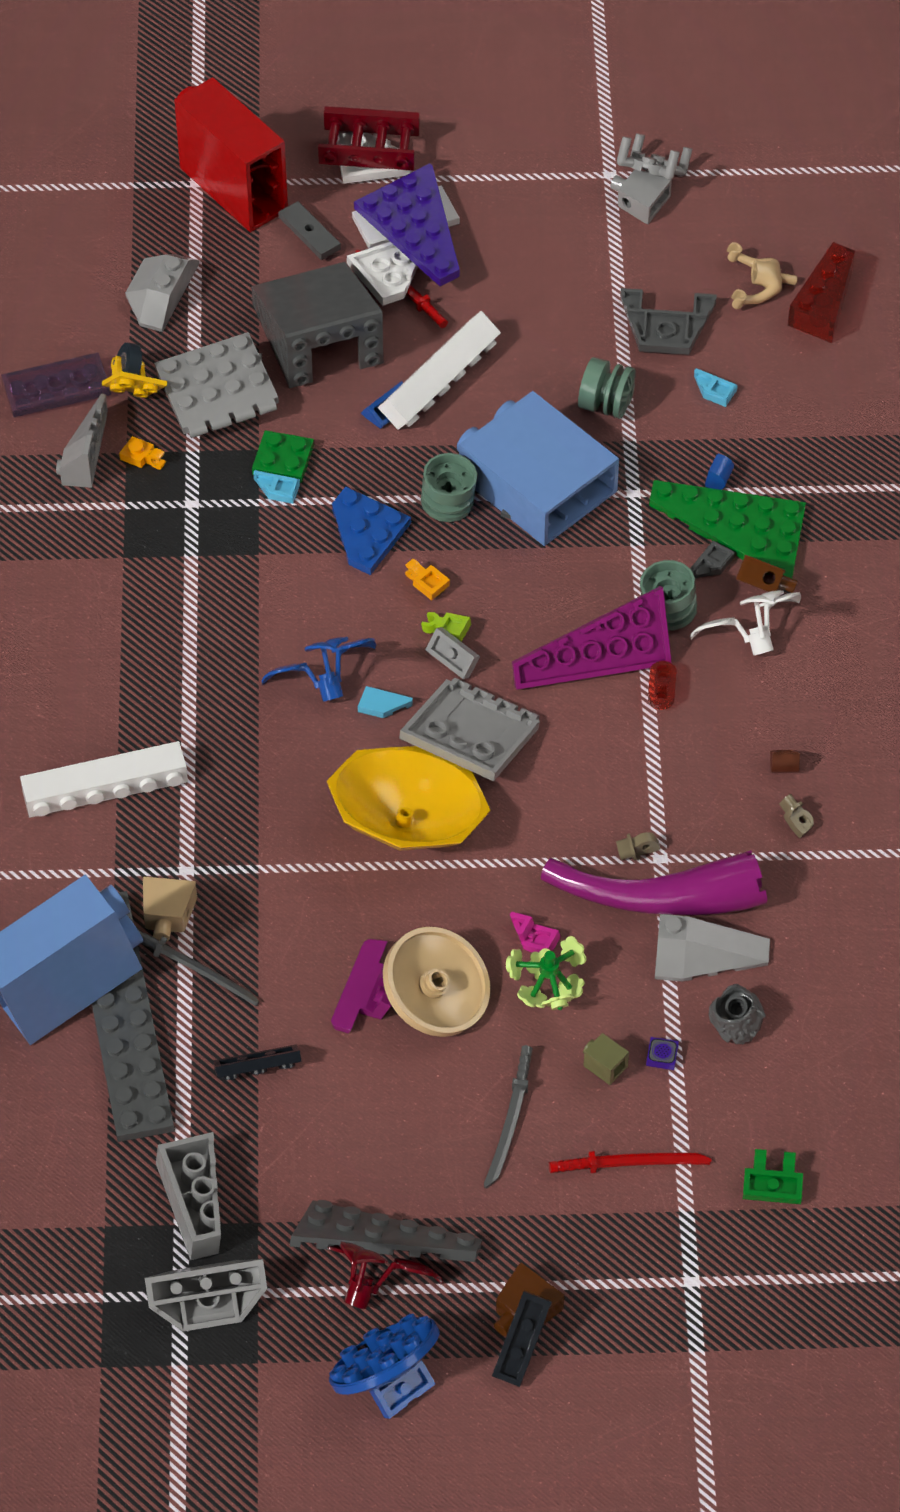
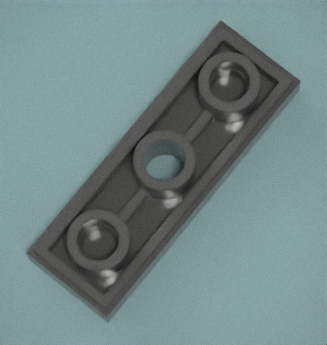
M299 201L279 211V218L320 260L341 250V243Z

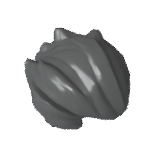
M739 984L728 986L723 991L721 997L714 999L709 1006L708 1013L710 1022L725 1042L729 1043L732 1039L735 1044L742 1045L752 1041L753 1037L761 1029L762 1019L766 1017L758 997Z

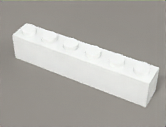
M480 311L395 390L378 409L397 430L405 424L410 427L420 418L417 413L421 409L426 412L435 403L433 398L436 395L441 397L451 388L448 384L451 380L457 382L466 374L464 368L467 365L470 367L474 366L482 358L479 354L483 350L487 353L497 344L494 339L501 332Z
M177 741L20 776L30 818L45 816L48 813L61 810H71L88 804H98L115 798H125L128 795L151 792L164 787L178 786L188 782L180 742Z

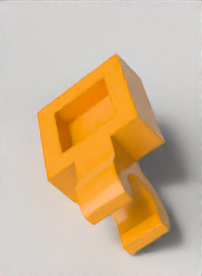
M133 436L119 452L120 460L142 468L146 463L161 470L166 463L165 460L161 459L165 454L164 451L154 448V444Z
M411 559L405 564L408 568L405 575L413 580V586L430 600L436 598L450 586V579L432 565L425 569L415 559Z

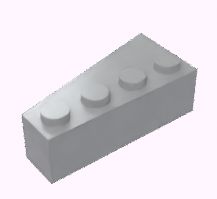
M214 1132L160 1144L157 1148L156 1166L190 1260L219 1254L221 1228L215 1168Z

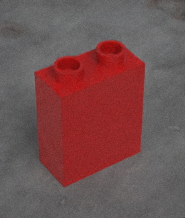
M213 77L196 87L189 86L182 90L178 97L174 99L180 169L250 233L278 217L279 211L288 207L285 141Z

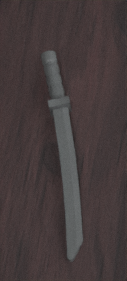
M139 931L144 940L141 944L155 950L154 956L159 957L162 953L230 990L254 1006H258L259 1000L248 990L196 960L167 946L168 938L163 936L159 941Z
M527 1045L521 1048L517 1078H513L512 1081L513 1093L493 1161L484 1182V1188L486 1189L500 1176L518 1121L524 1093H528L529 1080L526 1079L528 1078L533 1048Z

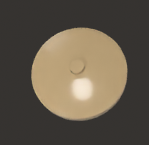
M439 927L417 928L402 936L391 947L386 956L383 967V983L387 997L397 1014L416 1030L432 1036H453L469 1029L484 1014L490 998L488 971L475 948L458 934Z

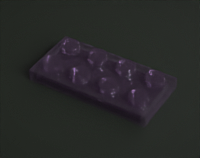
M99 353L1 375L13 418L96 399L101 394L111 395L110 388L102 386V381L107 379Z

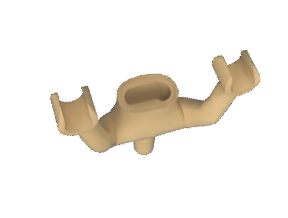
M732 242L728 246V260L731 262L739 261L751 267L752 284L761 285L766 288L754 295H747L740 289L735 290L731 296L734 300L732 306L735 309H741L743 305L760 304L781 292L782 283L796 285L797 276L781 273L778 260L774 258L757 259L741 253L742 246L736 242Z

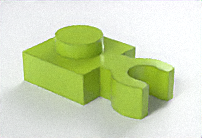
M428 612V622L422 621L421 623L422 630L425 633H434L436 628L443 627L461 642L472 625L470 617L447 612L444 617H439L435 612Z

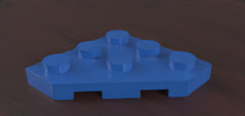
M346 486L332 503V511L337 521L338 531L345 548L348 564L371 575L410 526L411 517Z

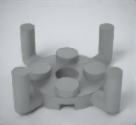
M636 133L631 155L627 157L632 138L622 137L617 157V164L619 166L630 167L638 171L643 169L648 171V174L662 176L668 180L672 179L674 175H686L692 148L683 147L679 166H677L680 155L679 151L671 150L668 160L665 159L666 157L652 154L651 157L645 156V153L641 152L645 135Z

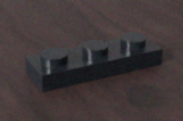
M297 1044L213 1060V1065L217 1078L222 1077L223 1080H232L238 1078L241 1073L262 1074L267 1072V1068L277 1066L279 1069H288L294 1067L295 1063L302 1061L300 1050Z
M525 1290L523 1291L493 1371V1377L518 1387L521 1386L550 1309L551 1300Z

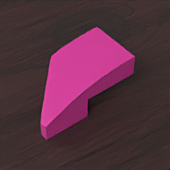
M511 911L510 917L524 950L531 953L535 951L539 953L544 948L550 951L554 950L561 938L559 930L534 924L532 917Z

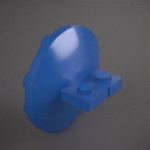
M412 1313L403 1317L398 1323L380 1331L378 1328L368 1331L363 1336L364 1341L356 1346L351 1345L341 1351V1359L329 1373V1382L336 1393L342 1395L369 1391L384 1418L390 1419L405 1408L410 1401L418 1398L435 1385L422 1359L436 1343L440 1334L439 1328L435 1321L428 1318V1316L416 1317ZM365 1343L367 1344L368 1348H363L358 1351L359 1347H361Z

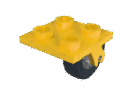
M124 343L120 347L117 356L112 358V376L102 381V386L109 387L112 392H133V396L147 398L149 395L157 393L158 390L167 386V381L146 377L141 347L134 343Z

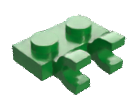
M755 1149L753 1168H745L743 1199L801 1205L803 1173L795 1172L796 1153L784 1152L782 1171L765 1170L767 1150Z

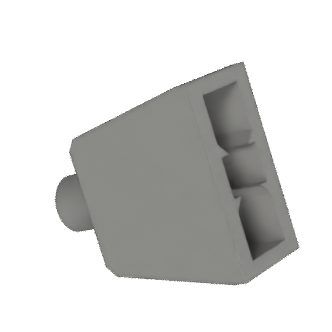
M634 170L627 179L615 175L611 181L610 188L618 191V206L646 224L651 222L671 196L672 179L668 180L662 176L648 174L649 172L643 170Z

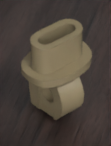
M789 794L779 805L785 812L783 815L785 821L792 831L801 838L811 829L814 820L812 815L802 808L804 805L802 801L797 803L792 794Z
M651 832L641 833L634 838H631L630 833H628L627 838L616 841L621 860L633 857L634 861L639 860L641 855L661 849L658 838Z

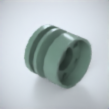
M592 357L582 378L578 406L579 408L596 412L603 402L604 415L608 416L613 411V417L621 419L634 393L635 368L628 366L624 370L622 364H617L612 373H610V361Z
M444 453L431 458L425 465L421 504L423 510L430 517L438 521L454 522L465 518L471 512L474 503L477 472L469 459L459 454Z
M675 560L659 561L646 568L640 579L641 595L659 586L663 587L668 630H677L692 622L697 614L696 585L692 570L685 564Z

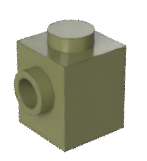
M603 1033L596 1040H590L583 1050L584 1067L609 1085L628 1067L629 1052Z

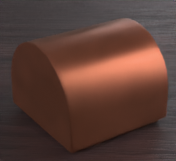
M797 750L770 751L771 773L799 772L800 753Z

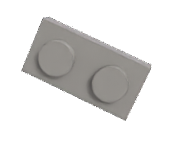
M443 627L436 628L425 649L462 679L470 677L480 658L478 654Z

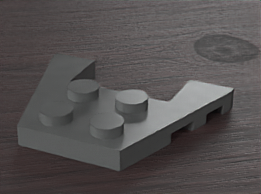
M621 288L620 298L640 352L689 355L716 305L717 294L695 293L693 312L642 309V289Z

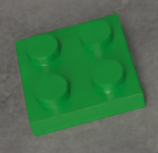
M265 430L252 466V475H254V470L297 478L302 483L314 447V439Z

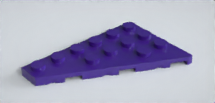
M430 163L354 201V209L437 285L441 287L460 277V269L433 166Z

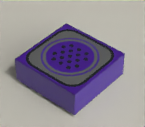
M651 1037L646 1066L674 1070L679 1041Z

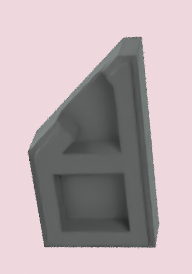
M712 541L690 569L695 578L720 575L735 558V552Z

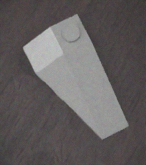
M106 394L99 396L64 448L62 460H57L56 473L61 476V484L63 486L92 488L108 413Z
M660 914L655 979L683 982L692 980L694 976L708 974L709 977L725 970L741 971L767 966L769 963L770 939L688 916Z

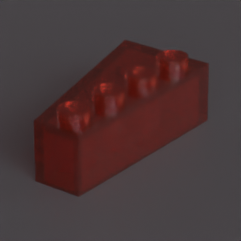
M835 242L831 244L790 304L788 326L827 342H833L834 333L853 272L855 250Z

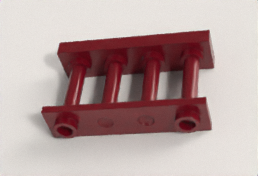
M324 107V130L330 131L328 143L318 144L319 164L414 171V150H409L410 136H419L420 112ZM339 131L353 132L351 146L337 145ZM363 133L377 134L375 147L361 146ZM387 134L401 135L399 149L385 148Z

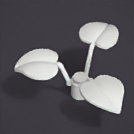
M783 590L752 596L741 601V606L754 602L758 627L749 629L750 635L746 633L739 621L732 617L704 623L691 633L690 638L692 640L693 637L705 628L719 625H734L744 637L745 643L750 642L753 656L772 651L774 649L770 638L769 609L776 603L783 601L800 603L801 594L800 592L784 594ZM764 606V625L762 623L760 607Z

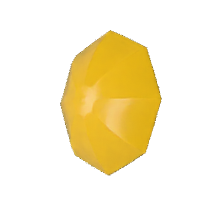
M417 746L356 750L327 780L328 787L344 823L355 831L399 851L450 847L460 844L490 812L488 803L472 771Z

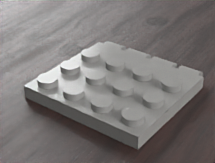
M249 332L154 363L159 379L167 381V386L164 387V390L183 434L189 433L191 438L208 433V426L211 427L212 431L232 425V418L235 419L236 423L256 417V410H258L260 415L277 410L276 404L279 403L278 395Z
M454 678L452 681L446 679L400 730L399 739L494 781L539 729V715L524 708L517 711L518 705L500 697L494 701L495 695L477 687L471 690L472 685L460 679Z

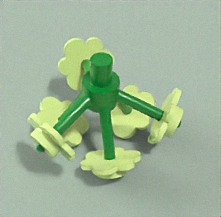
M569 936L566 940L561 941L560 945L563 950L559 957H556L553 951L544 948L539 953L536 951L530 954L531 960L523 962L522 951L520 949H512L511 956H508L506 959V969L510 972V978L519 980L521 970L524 967L529 973L534 974L535 979H537L535 986L527 987L522 985L517 993L518 998L527 1006L539 1008L551 1006L552 1010H562L568 1006L567 1002L582 995V987L585 981L576 974H571L566 979L559 970V963L564 960L570 961L573 967L586 962L584 946L577 942L575 937ZM556 976H557V977L559 978V980H560V982H559L558 985H557V981H556ZM545 978L550 979L554 997L549 1000L540 991Z

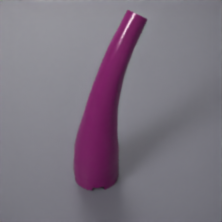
M751 850L682 872L642 880H622L594 876L578 871L573 866L553 858L546 862L541 873L542 881L567 893L601 905L632 912L664 915H710L741 911L767 904L766 890H760L762 888V874L757 859Z

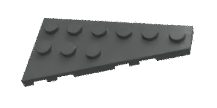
M313 1200L293 1232L290 1241V1247H300L301 1242L316 1243V1249L328 1250V1246L340 1245L342 1241L356 1244L379 1254L393 1255L394 1250L409 1251L410 1257H420L421 1254L435 1253V1256L439 1259L470 1262L476 1261L482 1245V1239L475 1238L469 1233L457 1234L446 1231V1229L439 1226L427 1227L418 1225L413 1220L401 1221L392 1219L383 1213L371 1214L362 1212L356 1207L344 1208L333 1205L326 1200Z

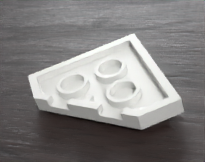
M339 131L337 145L351 146L353 132ZM363 133L361 146L375 147L377 134ZM386 139L385 148L399 149L391 145V141ZM339 165L343 184L406 176L414 172L412 170Z
M391 242L347 256L348 266L382 306L404 299L418 268Z

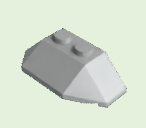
M177 254L144 258L125 292L139 326L160 332L164 331L199 265V260Z
M263 1259L221 1262L172 1270L145 1277L149 1308L183 1332L242 1322L267 1290Z

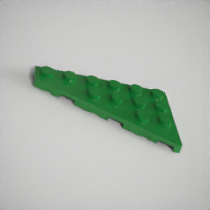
M658 480L653 481L649 502L650 507L659 512H664L673 520L677 518L689 525L690 530L736 552V556L742 560L745 555L786 570L784 576L793 578L806 502Z

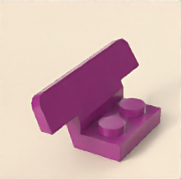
M368 939L362 944L331 1019L335 1030L349 1034L358 1013L381 1020L392 1006L383 983L384 964L379 963L388 941Z

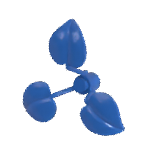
M337 637L325 642L311 644L304 648L306 652L318 648L322 651L326 674L319 675L320 681L317 680L307 663H298L271 670L262 678V685L277 673L305 671L313 681L315 689H320L323 702L343 697L340 682H342L340 676L341 655L354 647H370L375 649V639L364 638L339 646L341 643L348 641L349 638ZM326 649L336 653L335 673L334 671L331 672Z

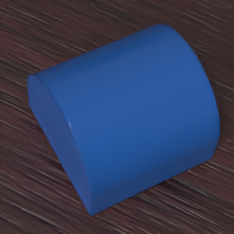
M719 453L716 455L708 471L705 487L719 490L724 489L734 469L731 459Z

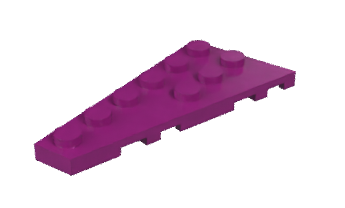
M659 586L512 661L516 690L672 665L663 587Z

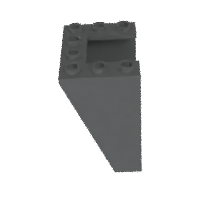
M346 262L251 286L253 307L289 388L313 382L311 349L358 336L359 368L364 369L384 363L382 310Z

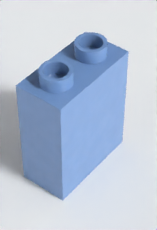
M534 391L518 402L513 400L505 402L497 410L492 421L481 429L477 427L468 429L457 443L459 455L469 459L475 466L477 472L475 491L500 511L504 509L508 512L512 521L543 546L547 545L615 494L618 489L619 458Z
M86 874L0 931V1005L29 1045H32L143 969L133 948L144 940L134 923L127 916L130 913L127 905L112 885L99 892Z

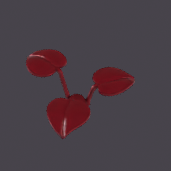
M341 1241L340 1245L328 1246L330 1250L345 1254L352 1263L351 1277L348 1283L350 1285L344 1302L360 1309H367L372 1293H378L380 1286L395 1269L432 1276L440 1284L443 1282L442 1277L425 1264L414 1260L395 1258L394 1262L390 1264L376 1284L373 1285V1279L364 1275L367 1262L387 1263V1259L384 1256L348 1242ZM361 1263L359 1274H356L357 1264Z

